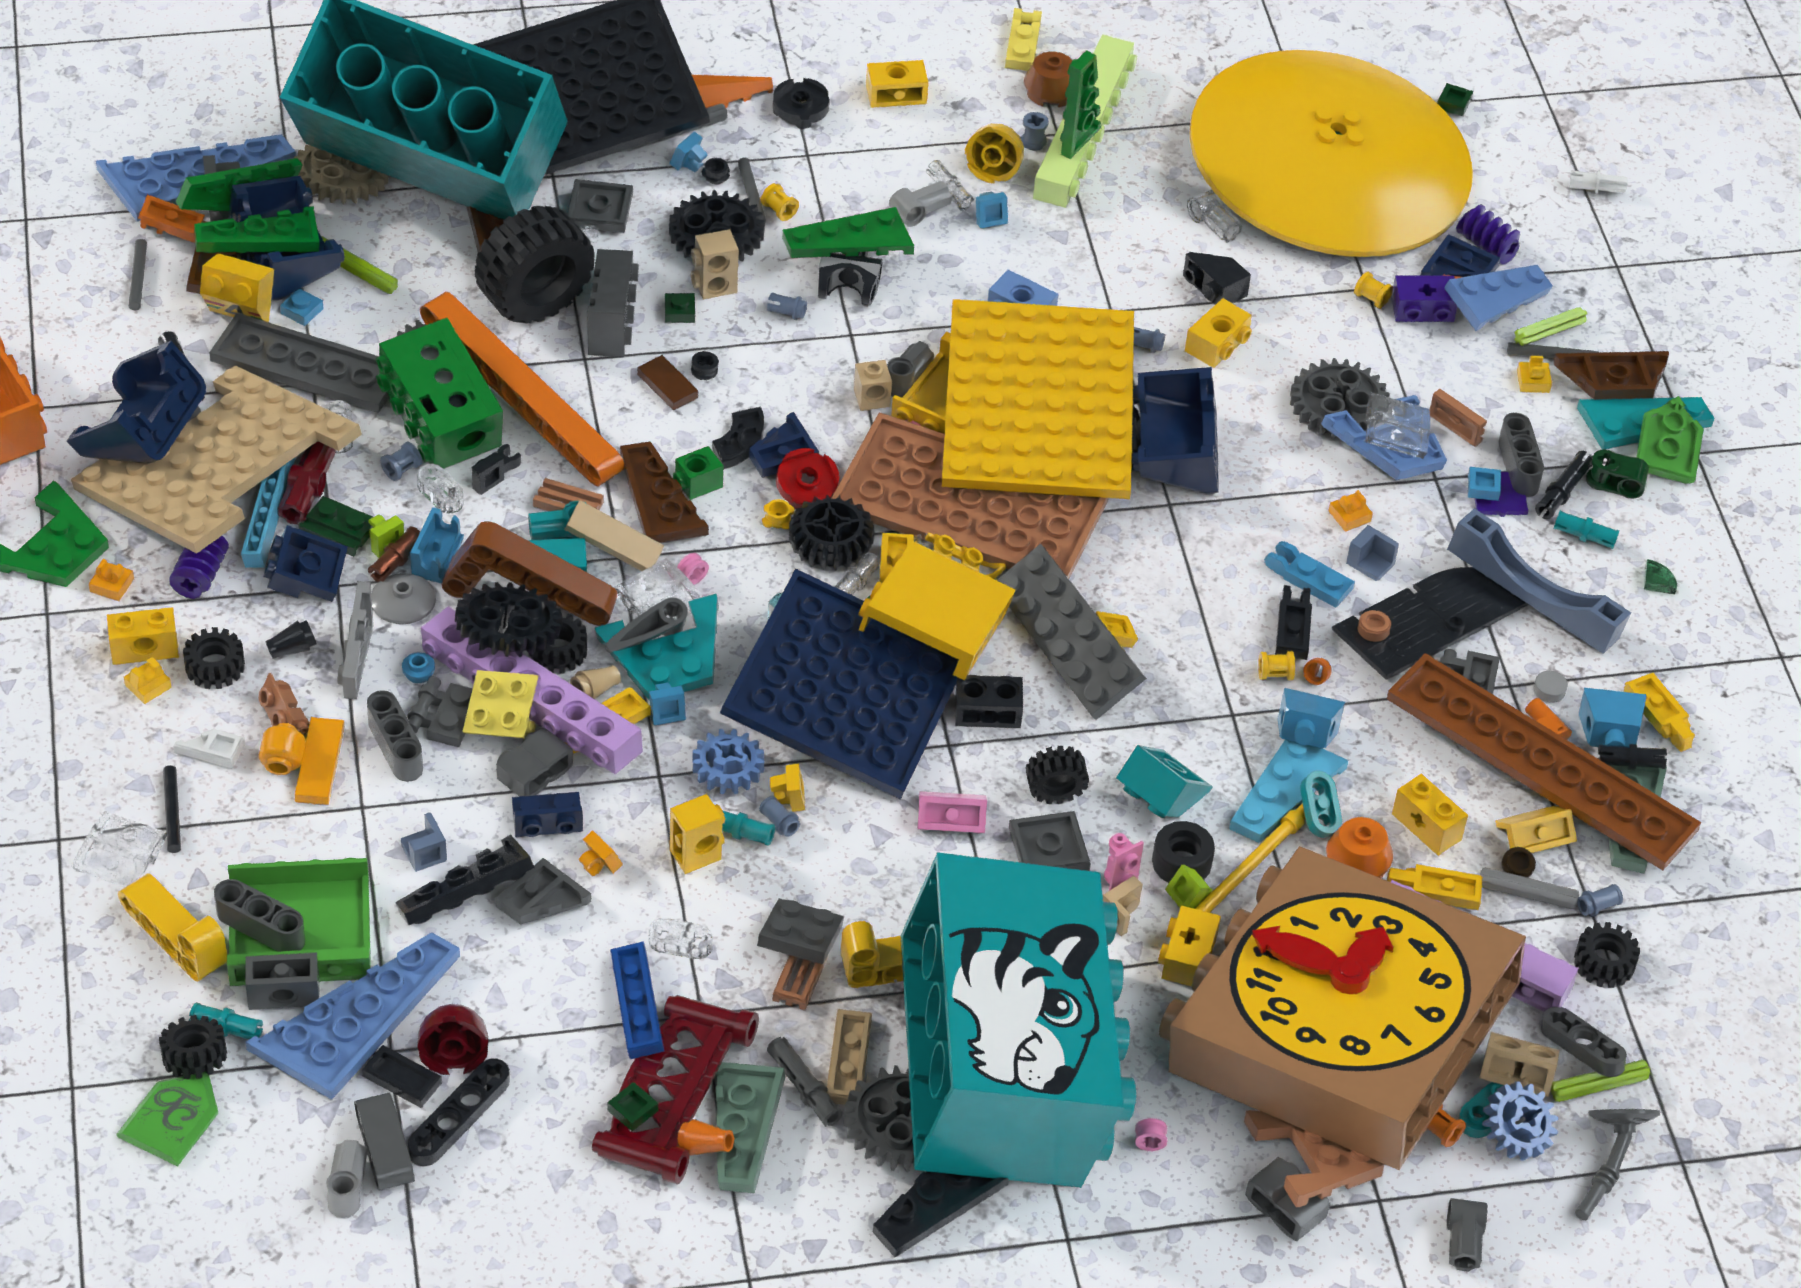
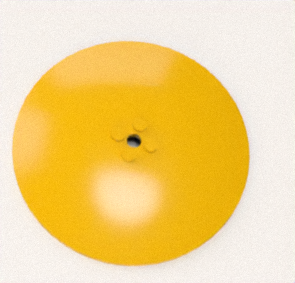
M1283 50L1249 57L1236 62L1216 75L1202 90L1192 112L1189 128L1192 154L1199 171L1214 193L1230 209L1253 226L1273 237L1308 250L1340 256L1374 257L1402 253L1418 248L1442 235L1455 223L1468 201L1472 188L1473 170L1468 147L1456 124L1444 109L1425 92L1406 79L1380 66L1354 57L1315 50ZM1335 131H1338V132L1342 133L1343 135L1336 134Z

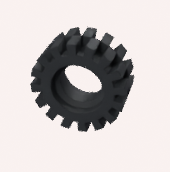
M567 614L566 618L562 617L559 639L570 642L569 644L560 647L546 645L545 651L536 648L535 655L529 653V657L543 667L547 666L548 670L554 673V669H559V674L565 673L566 667L573 671L575 670V663L580 666L583 663V658L586 659L587 656L586 627L582 625L581 620L578 618L573 621V615Z
M212 627V632L207 633L205 628L201 630V636L195 632L191 635L192 641L187 639L185 648H183L185 671L190 681L194 680V684L199 687L204 683L205 689H210L211 684H216V689H221V683L224 682L228 687L233 684L232 678L238 681L240 673L244 672L245 661L241 639L238 640L234 632L229 636L228 629L223 628L222 632L218 633V627ZM214 654L225 656L224 659L217 662L202 660Z
M1057 746V750L1052 751V747L1046 748V753H1043L1041 750L1036 753L1037 758L1031 756L1029 764H1026L1025 768L1031 795L1033 798L1036 797L1037 801L1042 802L1045 800L1046 804H1052L1053 800H1056L1057 804H1062V799L1067 798L1068 801L1074 800V794L1079 797L1083 794L1082 790L1088 788L1089 776L1084 756L1081 755L1079 750L1074 752L1073 747L1068 746L1064 750L1063 746Z
M1600 922L1595 923L1593 929L1590 926L1585 928L1584 933H1581L1574 954V965L1579 967L1578 973L1580 976L1587 974L1586 981L1589 983L1593 979L1597 980L1596 986L1603 987V983L1607 982L1608 988H1614L1616 982L1619 986H1622L1626 980L1629 981L1635 972L1640 955V947H1637L1638 940L1636 938L1631 939L1633 933L1629 930L1622 933L1623 926L1618 924L1616 929L1611 928V922H1605L1604 928L1601 927ZM1599 949L1609 950L1615 953L1619 960H1605L1594 951Z
M192 1015L189 1021H185V1018L182 1017L178 1019L179 1024L176 1025L174 1022L168 1024V1029L162 1030L159 1044L163 1066H165V1070L168 1073L172 1072L173 1076L178 1078L183 1073L184 1079H190L191 1074H196V1079L202 1078L203 1072H206L208 1075L213 1074V1067L220 1069L223 1066L222 1061L226 1062L227 1048L222 1025H218L217 1020L212 1019L209 1022L208 1016H202L200 1020H197V1015Z

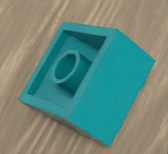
M1141 745L1135 747L1116 777L1125 785L1123 790L1127 794L1138 800L1143 798L1150 804L1148 809L1161 818L1166 816L1179 818L1213 788L1212 785L1164 749Z

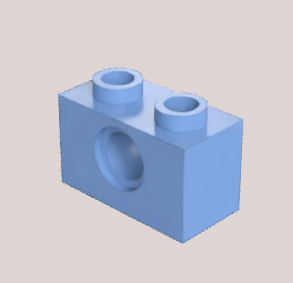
M1009 269L988 291V301L1058 305V293Z

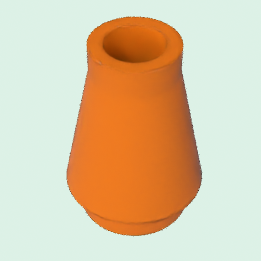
M693 1119L681 1125L678 1132V1145L681 1148L688 1149L691 1156L721 1151L730 1152L734 1145V1134L731 1130H724Z

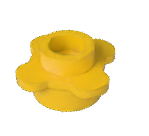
M781 499L770 501L764 506L766 514L762 518V525L767 528L789 529L791 515L795 513L794 507Z

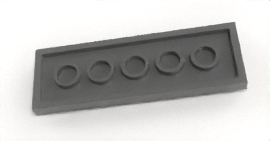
M240 313L235 314L209 352L211 362L230 368L236 365L259 377L376 413L381 411L389 398L387 391L384 393L381 391L376 379V375L379 374L376 357L379 356Z
M1039 544L997 579V581L1016 589L1009 608L1095 720L1100 718L1147 679L1042 544Z

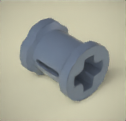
M1030 112L1023 118L1025 132L1021 136L1024 147L1029 150H1041L1047 143L1045 130L1048 127L1049 120L1043 113Z
M408 441L401 445V449L391 455L386 454L380 459L383 471L393 481H398L404 472L412 467L417 468L423 463L421 454L416 446Z

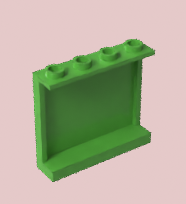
M350 857L334 860L313 859L310 861H277L274 863L228 865L229 879L238 880L301 913L305 932V945L303 949L297 951H276L229 926L227 969L230 986H245L246 956L317 952L320 981L358 980L367 975L366 971L371 968L367 858Z

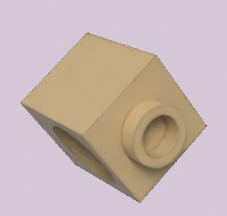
M878 360L855 363L854 392L860 411L890 407L892 379L886 361Z

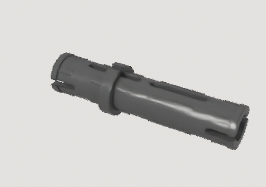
M778 1037L771 1041L767 1047V1052L775 1059L780 1068H784L786 1076L801 1094L800 1099L805 1106H810L824 1126L836 1124L841 1119L843 1112L830 1098L826 1085L813 1076L785 1037Z

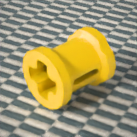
M773 183L764 190L760 201L765 207L772 208L776 212L778 219L787 221L798 211L799 201L795 197H789L783 192L784 189L780 184Z
M1367 271L1357 281L1354 294L1358 297L1364 296L1375 303V307L1382 309L1391 298L1394 287L1389 283L1384 285L1374 279L1373 274Z
M1287 651L1286 654L1267 655L1266 652H1260L1258 659L1260 680H1266L1267 677H1286L1287 680H1293L1295 676L1294 652Z

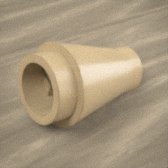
M614 665L606 668L578 671L570 679L571 685L593 699L621 682L619 670Z

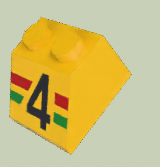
M218 253L202 265L200 295L212 312L230 317L240 313L269 322L274 269Z

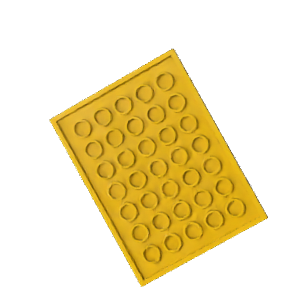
M953 299L942 487L1130 499L1134 311Z

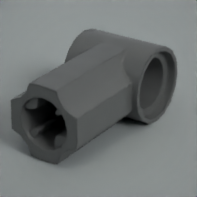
M921 341L911 344L900 357L893 358L888 362L887 367L892 379V397L897 395L903 398L913 383L933 361L934 353L930 350L928 344Z
M1450 1198L1446 1222V1228L1450 1230L1449 1264L1453 1265L1456 1270L1469 1272L1472 1269L1480 1268L1482 1262V1239L1486 1229L1488 1204L1485 1202Z

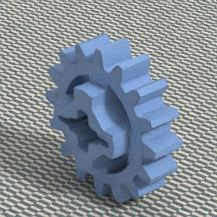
M719 729V736L715 737L713 734L707 733L706 742L698 740L697 749L693 750L692 771L698 774L697 781L699 783L707 781L708 790H712L717 786L720 787V794H724L727 788H731L734 794H738V787L742 786L744 789L749 790L751 781L756 783L760 781V773H764V750L759 749L758 740L749 742V733L747 732L742 736H737V729H733L730 734H725L723 729Z
M1520 1081L1511 1085L1506 1084L1498 1088L1497 1092L1491 1094L1488 1097L1491 1104L1483 1107V1112L1489 1115V1119L1483 1121L1482 1124L1483 1126L1491 1127L1492 1130L1486 1137L1488 1140L1496 1138L1498 1143L1495 1149L1500 1151L1506 1148L1507 1157L1510 1159L1519 1155L1520 1160L1524 1161L1530 1157L1535 1158L1543 1154L1545 1149L1554 1144L1550 1138L1558 1134V1130L1551 1126L1553 1122L1559 1120L1558 1116L1550 1115L1549 1110L1554 1106L1553 1102L1545 1104L1543 1101L1545 1092L1533 1093L1534 1085L1531 1083L1522 1087ZM1525 1117V1121L1515 1124L1517 1120Z

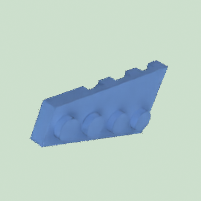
M1538 265L1450 279L1444 288L1474 330L1477 331L1484 324L1497 321L1501 315L1516 311L1518 306L1522 304L1527 305L1547 295L1553 285Z

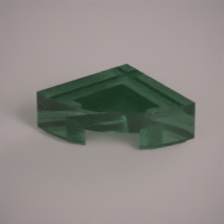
M1647 559L1644 590L1675 594L1677 581L1673 573L1664 565Z

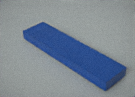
M644 941L610 949L629 1058L634 1059L664 1052Z

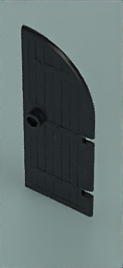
M1459 567L1440 571L1413 584V588L1417 591L1415 594L1409 588H1405L1359 612L1361 616L1366 611L1376 610L1383 612L1390 618L1391 628L1389 635L1382 641L1373 642L1364 639L1358 632L1359 620L1355 616L1332 626V630L1384 679L1388 680L1412 667L1425 653L1433 656L1529 604L1474 567Z

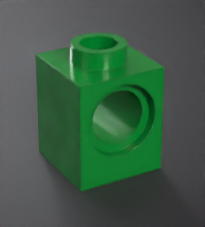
M706 446L675 458L673 479H677L689 500L723 488L724 466L711 448Z

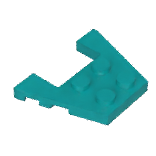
M717 594L688 601L696 628L610 653L615 661H619L625 668L627 675L649 701V691H655V685L669 683L671 687L682 686L684 692L714 684L715 640L717 634V611L719 609ZM623 620L595 627L598 641L605 645L625 627Z

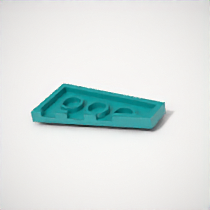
M1680 397L1686 405L1685 409L1693 420H1697L1703 428L1712 427L1715 418L1702 397ZM1673 398L1579 399L1577 409L1601 449L1606 450L1638 443L1643 415L1654 408L1657 409L1667 404Z

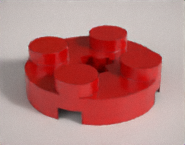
M800 448L789 452L779 465L776 474L777 489L781 496L795 510L796 508H801L804 501L812 503L814 496L822 500L826 494L832 498L840 478L839 470L835 462L826 454L822 456L814 453V449ZM806 473L808 477L814 476L815 479L812 484L804 483L801 480L802 474Z

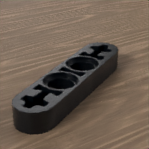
M491 1058L482 1062L412 1133L408 1139V1152L414 1164L430 1166L436 1163L507 1090L510 1084V1070L503 1060ZM497 1073L500 1074L499 1079L497 1077H493L489 1081L487 1080L488 1074L490 1076H495ZM469 1094L477 1095L481 1099L478 1104L473 1106H467L461 1100ZM445 1118H452L458 1122L456 1127L450 1130H444L438 1126V1123ZM431 1142V1150L424 1148L418 1151L419 1145L426 1147Z

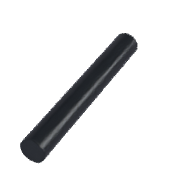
M168 765L163 768L167 850L170 853H177L181 850L177 769L175 766Z

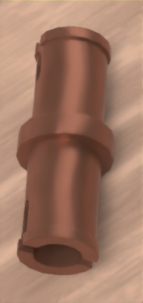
M410 526L395 543H389L384 549L385 553L368 568V573H372L370 576L377 582H384L398 566H403L408 561V556L420 531Z

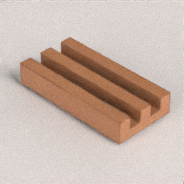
M1439 388L1433 393L1428 415L1474 447L1478 446L1483 441L1481 436L1485 432L1483 427L1487 424V420Z
M545 478L543 487L540 486L538 495H535L533 498V507L546 511L563 510L569 502L581 500L600 510L604 503V495Z
M789 955L774 989L772 1001L779 1003L780 999L786 1001L788 1006H793L795 1003L799 1004V1009L806 1010L827 958L824 964L815 962L803 993L799 995V989L811 961L803 959L789 992L785 988L798 960V957Z

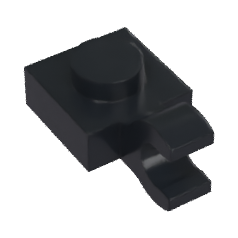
M504 444L499 447L497 452L492 453L485 459L479 460L471 467L472 489L482 495L504 481V473L520 466L521 454L518 452L514 456L508 457L510 455V445Z

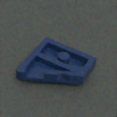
M1448 234L1421 270V275L1443 276L1444 274L1467 277L1495 272L1499 267L1500 257Z
M791 412L786 416V422L778 429L773 427L766 433L764 439L758 440L749 448V458L761 477L764 478L777 473L779 465L789 452L800 448H810L815 450L814 453L819 454V450L796 414Z

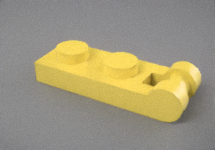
M1014 8L1005 68L1028 71L1036 55L1042 11L1034 10L1033 13L1022 12L1023 9Z

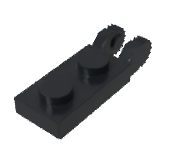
M1283 586L1282 599L1280 600L1275 655L1293 651L1295 659L1307 660L1312 604L1310 603L1311 588H1303L1300 602L1290 601L1292 595L1291 586Z

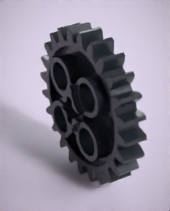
M713 190L712 194L707 196L704 191H701L700 198L690 195V202L681 200L680 207H674L673 215L669 216L671 244H676L677 252L684 250V258L690 257L691 249H695V236L730 229L739 249L738 260L744 261V253L753 256L754 249H760V241H764L765 220H763V213L758 212L757 204L750 205L749 198L740 201L739 193L729 197L727 190L722 195H718L717 191Z
M495 582L494 588L483 584L482 591L473 587L471 594L464 593L463 600H458L454 622H456V630L461 631L460 637H469V645L479 643L480 651L491 648V654L493 655L498 651H503L505 657H508L510 652H515L519 657H522L523 651L535 655L536 648L545 651L546 645L553 646L555 639H559L562 626L561 609L556 608V601H548L547 594L538 596V589L536 588L526 591L524 584L519 588H514L512 582H509L507 587H502L498 582Z

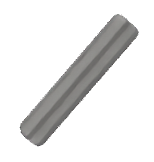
M1486 867L1482 868L1480 872L1481 877H1483L1482 887L1568 909H1575L1578 902L1579 891Z

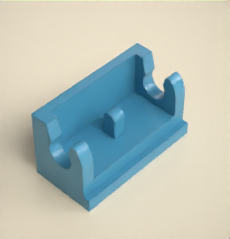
M432 507L410 552L411 573L426 580L442 584L451 559L458 551L464 539V534L460 533V520L456 515L453 516L451 524H447L442 520L443 514L441 509Z

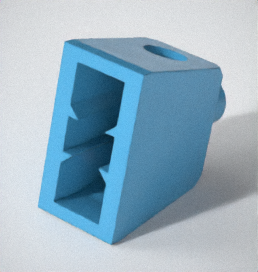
M1584 687L1579 708V718L1588 744L1592 747H1599V744L1628 747L1629 744H1637L1646 694Z
M1284 688L1277 718L1279 737L1297 742L1300 745L1326 748L1339 732L1345 702Z

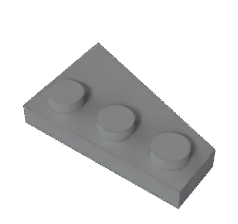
M357 581L353 612L349 622L348 640H345L343 659L345 661L344 665H339L337 683L343 685L345 699L357 700L374 627L371 582Z

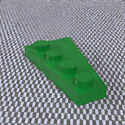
M1087 50L1078 59H1074L1070 63L1067 72L1070 76L1069 85L1065 92L1067 103L1063 112V119L1065 121L1060 141L1062 142L1061 155L1069 159L1101 129V122L1096 120V117L1100 114V106L1095 104V100L1099 96V88L1094 86L1098 79L1097 56Z
M298 158L187 177L184 180L176 203L183 210L229 211L232 185L298 176L303 164Z
M314 206L304 207L303 213L291 214L290 210L277 211V216L262 218L260 214L248 216L243 222H236L231 218L194 224L196 252H319V236Z
M896 207L782 230V239L791 258L830 257L832 252H840L846 254V256H858V252L876 251V256L889 255V251L902 250L903 255H914V244Z

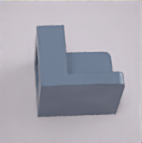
M1367 525L1350 542L1346 564L1374 581H1379L1395 565L1399 543Z
M431 812L424 814L425 830L401 838V846L415 872L447 861L446 839Z

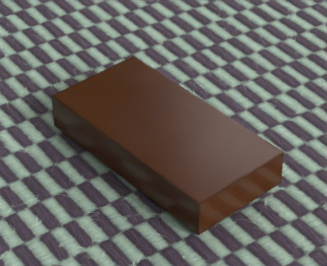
M663 355L637 367V375L673 411L698 398V389Z

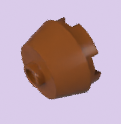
M1049 51L1039 54L1024 77V85L1029 99L1040 106H1043V102L1050 104L1058 103V107L1066 106L1067 98L1065 97V92L1069 85L1070 76L1067 72L1073 60L1061 52Z

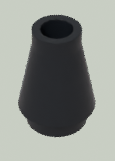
M297 620L271 639L265 641L272 659L310 651V647L317 644L307 620L301 623Z

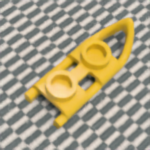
M928 532L925 537L926 541L934 544L933 551L950 559L952 556L961 560V564L979 572L980 565L997 569L995 572L986 575L992 579L1000 576L1006 569V564L983 561V555L978 549L974 547H960L948 535L940 536Z

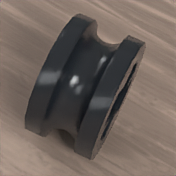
M701 351L693 355L691 373L695 378L710 380L718 374L719 359L714 353Z

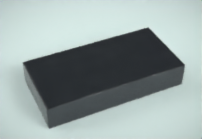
M384 1045L379 1048L362 1069V1076L420 1108L425 1105L442 1084V1076Z

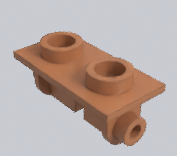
M269 673L263 687L259 691L258 698L271 721V725L276 726L279 723H289L305 735L308 732L310 723L301 707L296 708L298 701L290 685L283 680L275 681L272 673Z

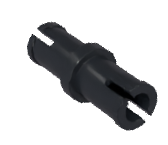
M1599 744L1598 755H1600L1598 759L1607 765L1627 766L1628 770H1635L1636 767L1666 768V748L1637 747V744H1629L1628 747Z

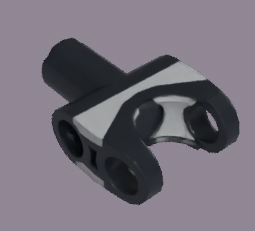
M869 251L858 252V256H846V254L832 252L830 257H821L818 298L827 299V296H830L831 292L836 288L850 287L859 292L863 305H871L878 291L883 260L867 257Z

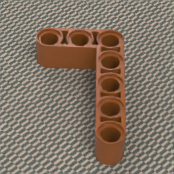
M484 521L477 525L452 557L442 582V589L448 595L455 598H463V594H469L485 573L491 570L519 586L524 584L525 589L528 591L535 588L538 589V596L547 594L548 601H556V606L597 626H602L609 622L618 598L616 589L608 583L490 521Z

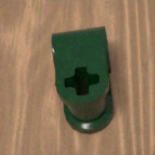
M1605 449L1594 453L1592 457L1593 466L1586 474V482L1590 487L1631 499L1639 498L1644 494L1649 466L1644 460ZM1606 458V459H1607L1606 464H1605V466H1603L1602 463H1603L1604 459ZM1600 474H1602V481L1599 482Z

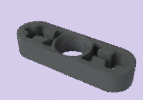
M1551 1007L1544 1011L1541 1031L1548 1039L1603 1076L1615 1077L1624 1072L1627 1053L1621 1045L1566 1008ZM1580 1038L1588 1039L1592 1043L1580 1044L1577 1043L1575 1040Z

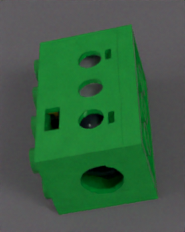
M447 317L379 343V357H376L379 374L376 375L378 386L383 393L387 391L393 412L396 416L401 415L409 439H415L422 461L424 463L428 462L433 472L440 471L502 446L503 410Z

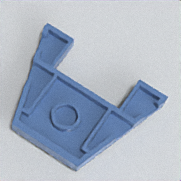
M1416 395L1394 400L1391 409L1403 422L1400 424L1364 431L1347 410L1327 414L1321 423L1324 428L1395 480L1442 470L1447 462L1435 433H1430L1427 423L1429 420L1425 413L1420 412L1418 408L1420 401Z

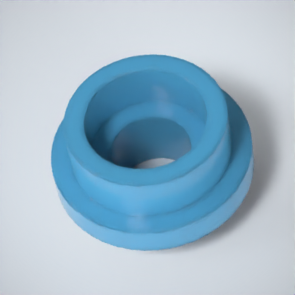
M412 653L403 660L402 671L409 681L424 683L433 675L435 662L426 653Z

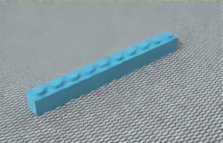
M296 457L261 482L241 551L245 568H265L279 519L278 507L286 492L289 471L295 463Z

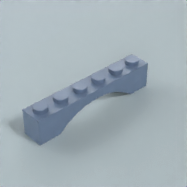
M1474 508L1458 522L1448 545V551L1602 654L1620 639L1632 612L1606 595L1577 593L1560 587L1544 578L1531 568L1516 552L1501 526Z

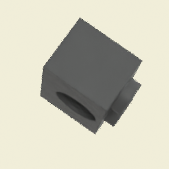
M317 952L246 956L245 985L248 1009L305 1007L319 999L320 979Z

